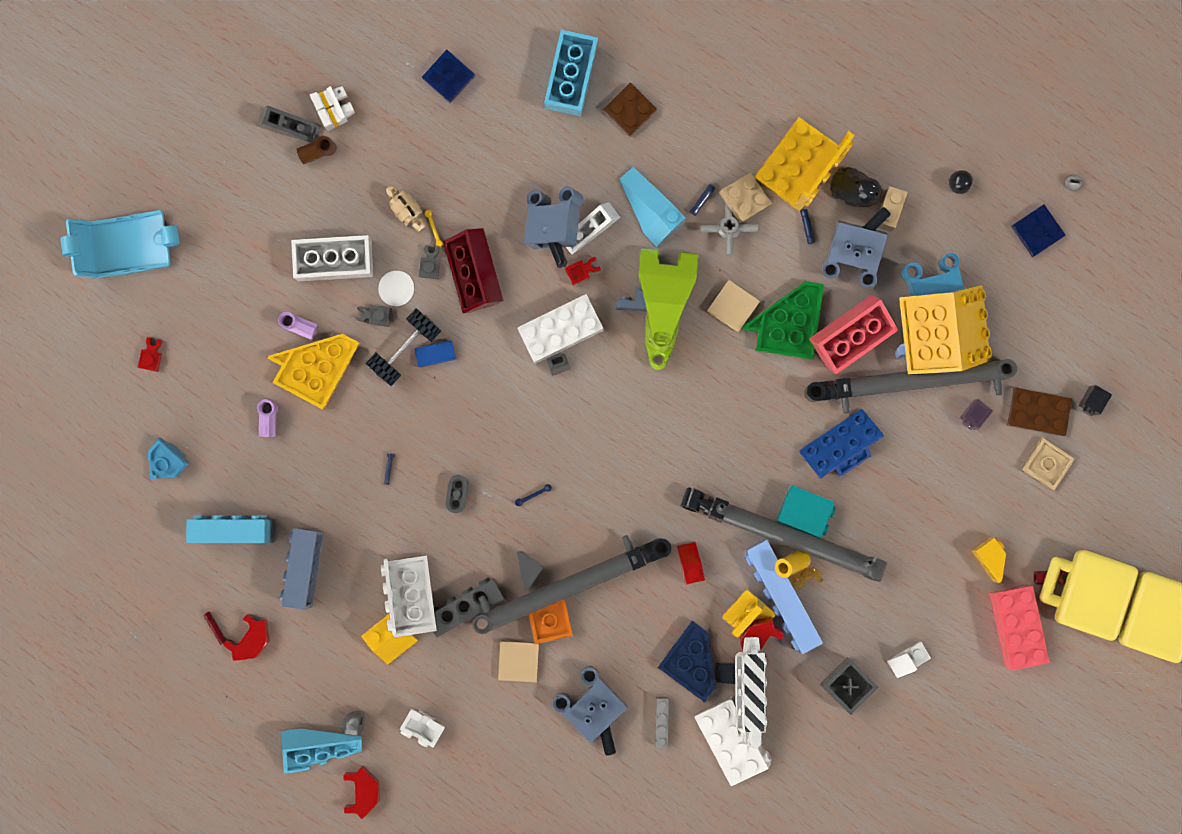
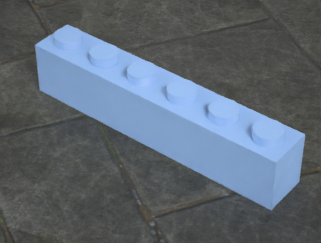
M763 540L745 550L747 555L744 557L748 565H753L756 570L753 573L758 583H763L765 587L763 592L766 598L772 600L775 605L772 607L777 617L781 616L784 622L781 624L786 634L790 633L793 638L790 642L794 650L804 654L821 645L823 642L789 579L777 575L775 563L778 559L768 541Z

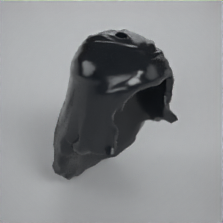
M851 167L839 168L830 182L832 196L854 207H871L878 202L882 194L881 185L877 180Z

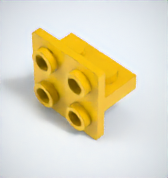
M746 589L723 614L722 618L733 627L732 634L738 638L753 620L772 617L773 619L776 613Z

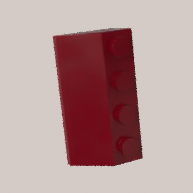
M484 228L466 229L444 240L443 243L462 313L465 314L484 309L504 301Z

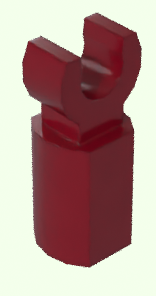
M1060 570L1057 581L1065 584L1066 580L1062 579V574L1069 572ZM1035 571L1033 573L1034 583L1044 584L1047 571Z

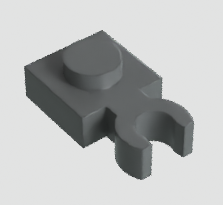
M426 245L424 251L427 257H421L419 277L438 280L440 260L435 259V257L440 252L439 247L436 246L435 252L430 253L429 245Z
M371 305V310H367L362 306L357 307V310L364 311L363 317H356L358 321L363 322L369 319V325L389 327L390 307Z

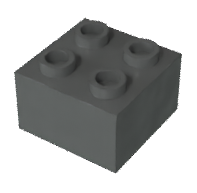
M848 657L820 683L850 715L879 688Z

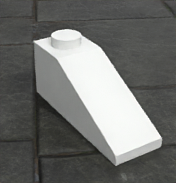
M609 202L599 205L578 224L576 246L566 247L571 255L608 229L620 218Z

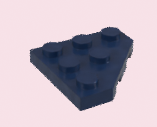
M691 620L658 668L704 703L716 688L708 632Z

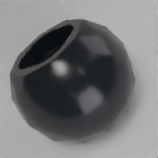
M965 170L955 171L949 178V187L956 194L967 193L972 185L973 178Z

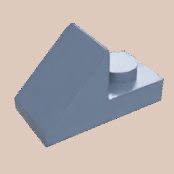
M636 286L635 301H632L631 297H620V300H616V310L647 312L643 292Z

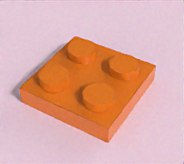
M565 599L529 614L535 645L573 636Z

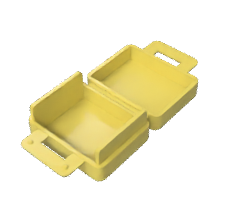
M1078 550L1074 555L1073 561L1057 556L1052 558L1039 598L1041 602L1057 607L1055 613L1057 623L1109 641H1113L1118 637L1120 644L1125 647L1172 663H1180L1182 661L1181 582L1152 572H1142L1138 575L1136 567L1088 550ZM1060 570L1069 573L1062 595L1058 596L1053 594Z

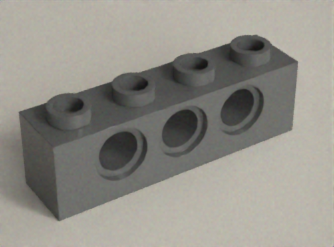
M488 577L479 582L480 587L474 590L470 587L462 592V597L456 599L454 596L445 601L446 606L441 609L436 606L434 614L437 631H433L436 638L483 612L480 601L476 597L479 591L486 593V600L490 607L504 600L505 596L496 580H490ZM461 601L469 603L470 608L468 611L460 609ZM449 610L452 612L453 618L451 621H446L443 618L444 611Z

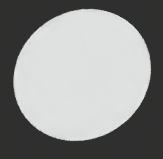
M388 272L379 282V295L388 305H404L413 296L414 283L405 272Z

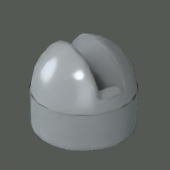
M1071 175L1065 181L1067 189L1071 191L1079 189L1082 184V179L1077 175ZM1070 180L1078 181V183H1072Z

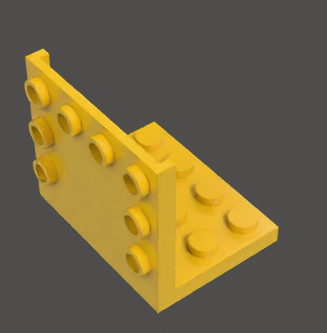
M798 117L754 178L800 212L804 205L807 207L810 205L819 192L818 186L821 182L825 184L831 175L829 171L832 167L836 168L854 144L851 140L855 135L848 131L841 143L837 145Z
M975 285L948 293L899 297L908 374L964 371L991 361L992 350L989 347L988 341L990 331L987 328L986 322L988 312L985 309L984 300L986 294L983 285Z

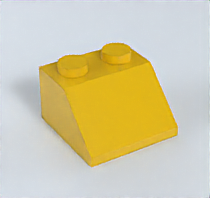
M390 613L361 636L371 650L387 665L418 641L414 634L393 637L392 631L388 632L387 627Z

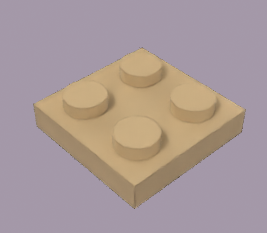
M751 172L719 192L740 224L772 204Z

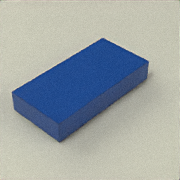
M452 341L415 348L419 368L456 360Z

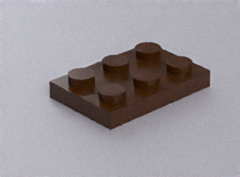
M1014 388L1007 426L1066 436L1072 398Z

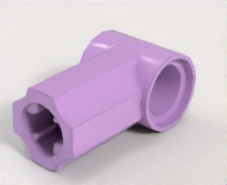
M283 312L278 318L279 325L287 331L310 340L316 334L318 324L290 312ZM286 317H292L293 319L290 326L284 325Z
M264 399L257 406L259 412V437H276L278 404L274 400ZM267 402L272 406V410L269 413H266L264 410V405Z

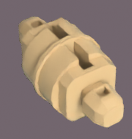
M394 185L386 188L389 198H392L389 205L395 216L406 226L412 223V227L416 231L420 232L426 227L425 222L422 218H419L423 212L416 199L405 190L399 193V189Z

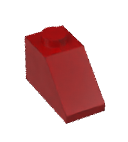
M696 542L677 546L685 584L705 581Z

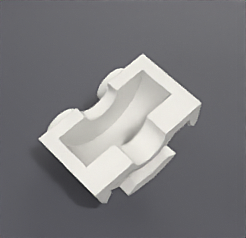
M412 708L399 730L407 738H411V736L418 738L417 742L424 747H428V745L434 747L445 727L443 724L434 721L435 718L420 710L417 712Z

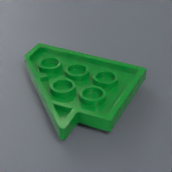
M803 282L744 325L742 330L758 332L755 351L813 360L815 348L809 338L817 333L824 284Z

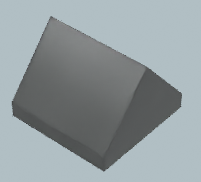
M565 354L547 360L552 376L570 370Z

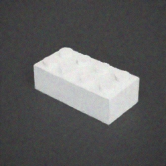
M368 235L291 240L293 278L296 281L373 277L372 239Z
M587 294L517 327L534 364L603 331V327Z

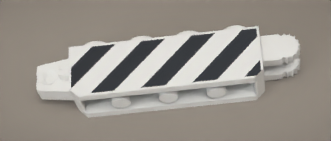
M745 637L743 652H738L735 656L736 728L743 732L745 745L756 749L761 745V733L766 732L767 717L765 716V707L767 706L765 667L767 659L765 653L760 651L759 638Z

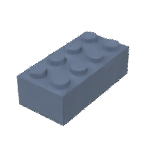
M294 528L293 532L290 533L289 543H291V549L286 555L288 569L283 574L285 588L280 594L282 607L302 610L312 608L324 531Z

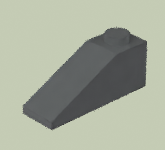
M271 106L261 108L257 122L258 127L307 142L316 141L321 128L319 124Z

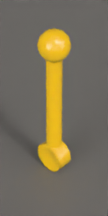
M426 210L424 214L430 222L436 239V246L442 247L443 242L440 240L432 220V212Z

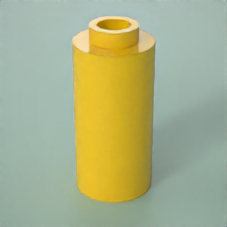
M798 550L777 560L775 571L778 576L787 578L807 568L811 562L810 556Z

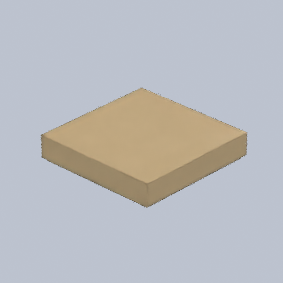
M728 280L707 312L738 333L760 301Z
M1041 438L1020 470L1052 491H1055L1075 458L1045 438Z
M500 641L498 680L537 683L539 644Z

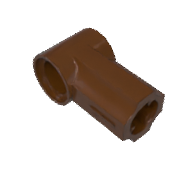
M320 136L316 141L297 148V154L304 165L321 157L333 155L337 147L335 142L328 136ZM330 142V147L327 150H323V144Z

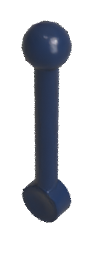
M546 484L543 489L523 499H517L515 505L522 506L523 502L545 491H551V485Z

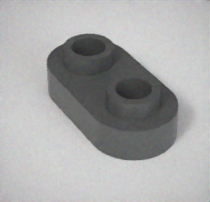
M455 475L449 480L446 508L451 513H460L465 508L468 481L464 476ZM457 481L462 482L461 488H456L455 483ZM454 500L459 501L458 507L453 506Z

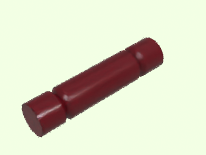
M210 611L205 613L203 616L207 620L216 639H218L219 644H224L227 640L215 619L212 618V614Z

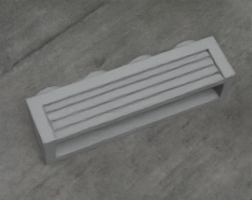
M656 697V748H668L669 698Z

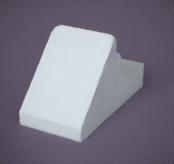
M919 641L887 660L895 676L899 678L916 671V667L930 660L931 657L922 642Z

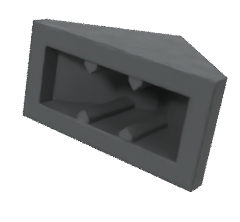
M521 551L517 552L523 588L526 591L531 587L544 566Z

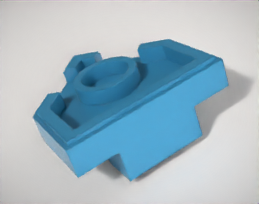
M158 438L147 452L150 464V479L176 478L189 464L184 459L185 455L174 444H168L162 438Z

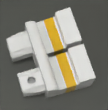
M330 86L325 91L310 94L327 131L348 122L347 118L355 113L350 102L342 106L339 103L340 100L348 97L343 86L332 89Z

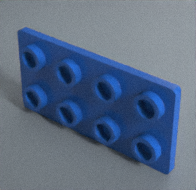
M861 409L800 449L799 452L819 478L824 477L833 470L841 477L871 457L868 447L883 438L884 435L864 410Z

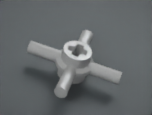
M725 202V218L719 222V225H701V233L719 232L720 236L726 239V256L730 257L734 255L733 239L740 232H758V224H740L738 220L733 218V213Z

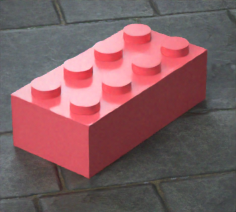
M870 295L809 339L827 369L837 374L897 332L898 328L881 299Z
M1022 585L989 592L1005 668L1012 671L1050 663L1033 586Z

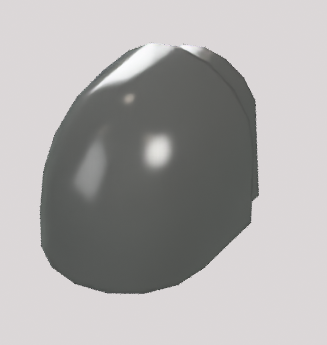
M353 711L346 715L341 726L343 734L362 736L365 720L363 711Z

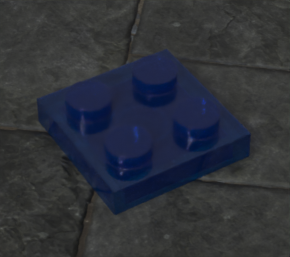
M446 50L426 71L422 79L445 100L451 103L471 82L475 74L450 51Z
M1045 204L1011 226L1032 257L1066 236Z

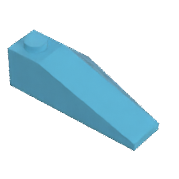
M634 167L619 179L644 235L656 247L685 222V217Z
M308 729L280 731L284 774L306 771L310 769L311 765L317 763L324 765L327 764L329 759L335 757L341 759L362 752L361 736Z

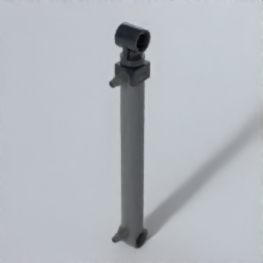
M1005 359L986 362L967 370L956 372L908 374L907 371L813 382L805 388L804 395L810 402L841 399L844 414L850 412L849 398L984 381H993L996 395H1002L1001 379L1005 380L1013 377L1017 372V365L1013 360ZM1002 365L1008 366V374L1002 372ZM812 387L819 389L820 394L818 397L811 395L810 390Z
M693 488L686 489L680 505L686 510L698 513L699 509L704 510L703 515L706 516L711 511L709 518L720 523L725 522L862 574L870 580L877 582L882 580L887 562L871 556L868 557L741 509L716 497L714 504H712L713 497L709 496L707 500L704 499L705 494Z
M628 535L622 537L627 550L625 553L491 609L485 596H481L479 600L484 613L474 617L473 629L478 634H486L493 629L627 572L644 567L648 563L667 557L672 549L671 544L666 539L656 538L649 543L634 548ZM660 542H663L666 547L663 553H658L656 550V546ZM479 619L487 620L488 625L486 628L480 629L477 626Z

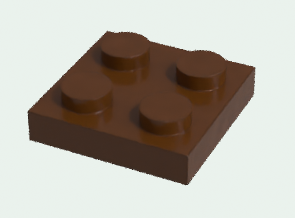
M630 82L604 108V111L631 136L657 111V108Z

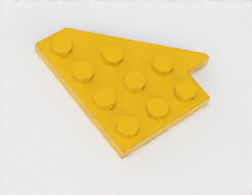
M340 334L270 355L268 359L281 365L272 383L324 410L361 343L344 334Z

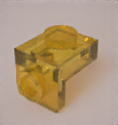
M807 567L802 572L799 571L794 575L792 585L800 590L811 577L817 582L822 583L823 579L820 578L822 574L814 567L812 569Z

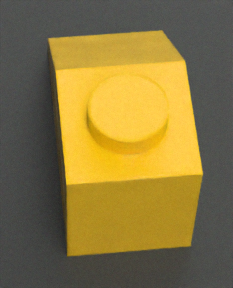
M988 538L973 549L972 553L991 579L996 583H1000L1003 579L1006 553L1003 550L1005 547L998 538Z

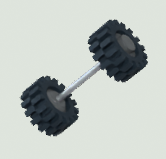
M417 308L406 318L417 330L387 362L375 352L365 363L378 377L390 386L401 376L390 364L419 333L432 342L441 332L434 322Z

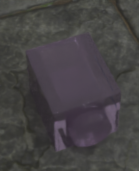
M979 399L972 401L960 416V419L963 420L962 424L966 428L976 430L982 426L993 410Z

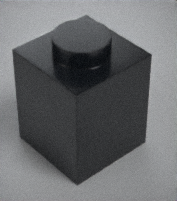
M1097 385L1089 386L1079 407L1083 408V412L1089 416L1100 415L1112 394Z

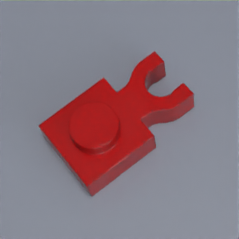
M596 257L590 258L586 264L581 260L565 267V271L573 286L589 279L588 273L601 271L600 266L597 268L591 267V263L597 261Z
M147 337V349H141L137 368L158 372L162 354L158 353V349L162 346L163 340L157 339V343L152 345V338Z

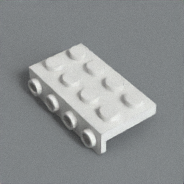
M427 556L388 561V558L384 559V565H381L382 577H386V583H383L384 595L388 594V601H385L386 613H390V619L387 620L388 632L392 631L393 637L437 631Z
M735 695L695 715L702 733L731 786L769 769L772 761L769 752L765 751L762 745L756 749L745 745L743 732L736 728Z

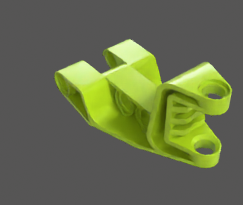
M641 248L638 279L641 283L648 314L646 315L645 345L650 366L655 370H662L666 367L674 349L681 321L680 317L696 284L698 253H679L676 266L659 264L660 251L658 249ZM655 357H661L664 360V362L661 364H656L653 361V359Z

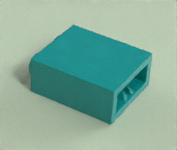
M789 485L776 521L821 538L828 531L829 525H827L829 517L832 518L835 513V502Z

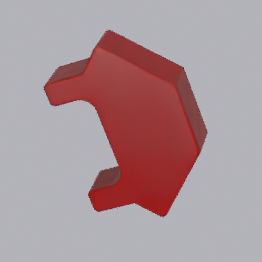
M251 614L243 618L250 628L241 641L236 644L232 640H227L223 644L224 647L232 652L233 661L257 658L270 642L266 619L257 620Z
M772 617L753 620L740 635L742 651L745 637L759 638L761 651L771 636L781 640L784 637L783 629L774 625Z
M364 766L357 772H346L343 775L344 781H353L355 783V804L346 805L344 813H356L361 819L380 801L379 780Z

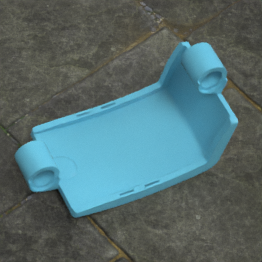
M160 210L98 221L67 219L66 228L68 236L60 237L62 255L71 257L73 275L91 279L169 267L171 262L168 247L180 244L177 224L175 226H165L164 214Z

